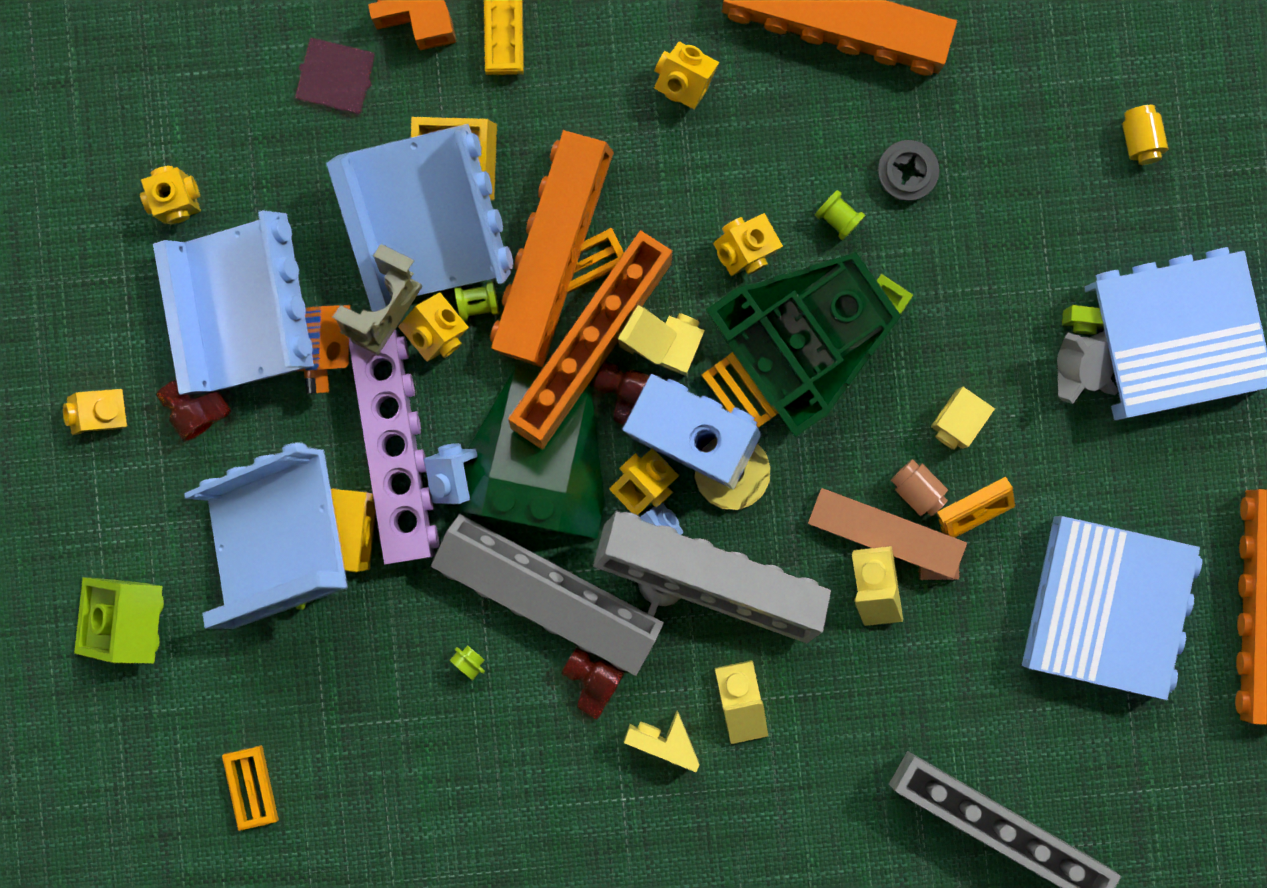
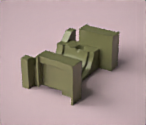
M383 244L379 245L373 257L380 273L386 275L384 283L392 298L391 302L382 310L374 312L363 310L361 314L340 305L332 317L336 319L341 329V334L351 338L352 343L376 355H379L422 288L421 283L411 279L414 273L409 271V268L414 260Z

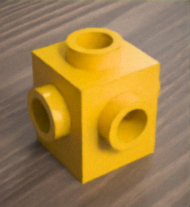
M679 41L671 53L664 51L654 70V72L660 74L654 89L664 93L672 101L681 102L695 109L705 95L719 62L703 54L699 48L685 45Z
M159 167L151 171L150 177L141 179L145 192L140 193V198L148 215L152 214L165 224H177L190 218L189 215L201 212L197 198L200 197V192L192 175L188 176L178 167ZM171 190L169 196L164 198L163 193Z
M765 213L744 222L742 217L731 221L722 228L724 234L713 243L720 262L726 266L731 276L744 270L748 275L759 271L768 265L766 259L783 247Z
M440 292L416 305L398 326L427 362L439 354L446 358L462 345L459 338L469 328Z
M652 448L642 458L635 453L619 468L623 475L609 489L631 513L638 515L650 503L657 508L673 493L668 486L679 475Z

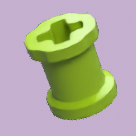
M836 190L815 213V216L818 219L823 217L839 232L838 237L843 241L866 215L863 212L857 213L841 198L842 193Z
M488 281L486 286L466 290H463L461 287L455 288L457 307L463 321H467L468 316L483 313L499 314L493 281ZM479 299H485V300H486V301H481V302H476V303H469V301H474V300H479Z

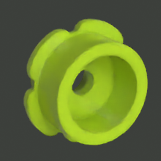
M468 645L463 651L458 647L455 648L457 652L449 660L472 680L479 672L484 674L485 670L480 665L485 660Z

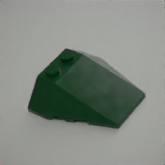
M857 252L817 263L797 271L773 276V278L737 287L706 309L727 346L794 437L828 415L901 317V314Z
M515 367L468 448L476 449L477 457L463 462L470 500L460 504H448V508L597 538L605 499L591 384L589 382L542 450L510 428L508 418L541 373V371Z

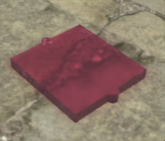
M310 37L304 64L299 65L301 76L295 98L361 114L366 90L372 85L369 78L375 53Z

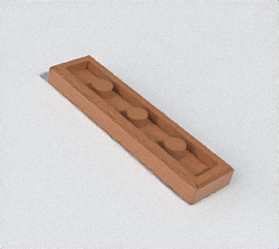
M823 488L820 490L808 522L809 525L870 548L892 546L893 557L951 579L955 577L967 542Z

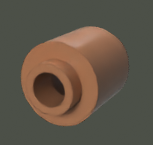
M913 459L891 479L896 485L895 491L920 516L926 512L933 516L948 501L944 497L948 489L923 463L918 465Z

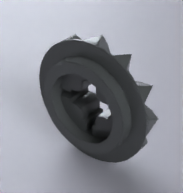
M903 140L891 145L883 153L879 160L878 177L882 183L883 190L894 196L896 200L901 199L912 202L926 196L934 188L939 177V164L935 154L928 146L914 140ZM914 157L913 171L918 173V177L911 176L903 185L901 184L903 173L898 170V165L904 167Z

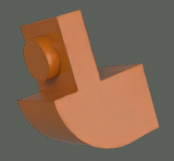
M377 0L375 3L368 4L371 19L376 29L411 22L419 50L456 43L451 16L444 0Z

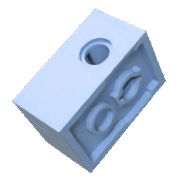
M651 374L623 431L641 444L651 449L653 448L655 451L734 490L762 436L756 426L757 422L754 421L755 418L735 407L730 413L722 409L723 406L706 396L702 395L699 398L687 392V387L674 380L668 379L665 381ZM709 437L717 438L718 442L714 450L707 453L700 451L701 443Z

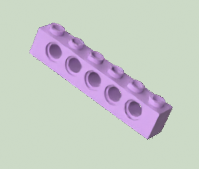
M395 329L379 355L352 343L351 338H349L384 564L435 556L434 548H439V537L436 525L430 526L428 510H433V503L429 487L424 488L421 474L426 472L424 458L426 457L423 449H417L415 435L421 434V426L418 412H411L409 397L415 396L412 375L405 374L403 360L409 359L405 336L399 337V332ZM381 361H390L393 369L391 376L383 381L377 380L374 375L375 366ZM388 398H395L399 405L397 414L389 419L383 418L380 413L382 402ZM399 435L404 440L405 448L399 456L392 457L386 450V443L392 436ZM399 473L407 474L411 480L410 489L403 495L397 494L392 487V481ZM407 510L413 512L417 518L415 529L409 533L402 531L398 525L399 516Z

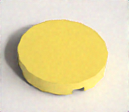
M717 438L711 440L702 448L701 452L707 453L714 450L717 446ZM757 443L734 490L695 471V480L699 492L709 503L721 509L739 510L751 506L763 496L770 482V465L766 452Z

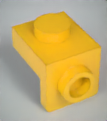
M122 389L76 392L67 397V403L63 405V418L65 425L71 427V434L127 427Z

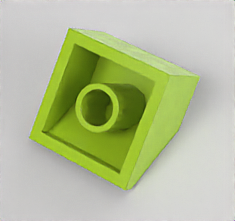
M83 577L74 653L111 663H154L155 652L159 647V615L164 605L162 596L163 586L141 582Z

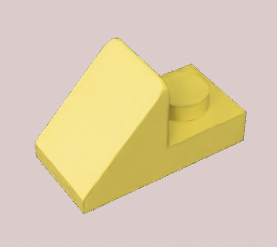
M637 305L618 338L619 347L631 354L636 352L659 365L676 338L677 332L648 310Z
M892 546L853 550L852 559L858 590L855 604L864 626L903 622Z
M750 660L714 668L730 743L734 744L767 737L768 731L764 706L760 698L753 661Z
M678 711L675 713L666 738L659 736L661 733L660 729L647 723L640 722L638 727L629 725L624 738L625 744L697 772L699 762Z

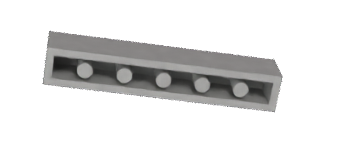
M616 511L604 524L593 567L804 643L810 642L823 632L831 593L830 589L819 586L818 582L813 579L797 578L784 573L778 566L762 565L753 562L742 553L723 551L713 547V544L707 540L685 537L669 526H655L642 521L638 515L630 512L620 513Z
M459 514L447 530L431 564L432 568L440 571L445 577L461 582L474 589L480 596L491 598L509 608L514 614L524 616L538 623L548 632L568 639L577 644L582 650L594 653L611 662L617 669L628 671L635 676L638 674L654 645L664 623Z
M909 751L905 754L889 783L897 793L1061 888H1115L1121 878L1119 874L1101 862Z

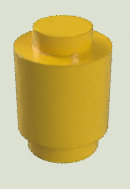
M1143 105L1126 111L1124 113L1125 121L1122 123L1129 158L1131 160H1138L1140 165L1160 161L1162 159L1161 154L1168 151L1161 114L1156 113L1154 105Z

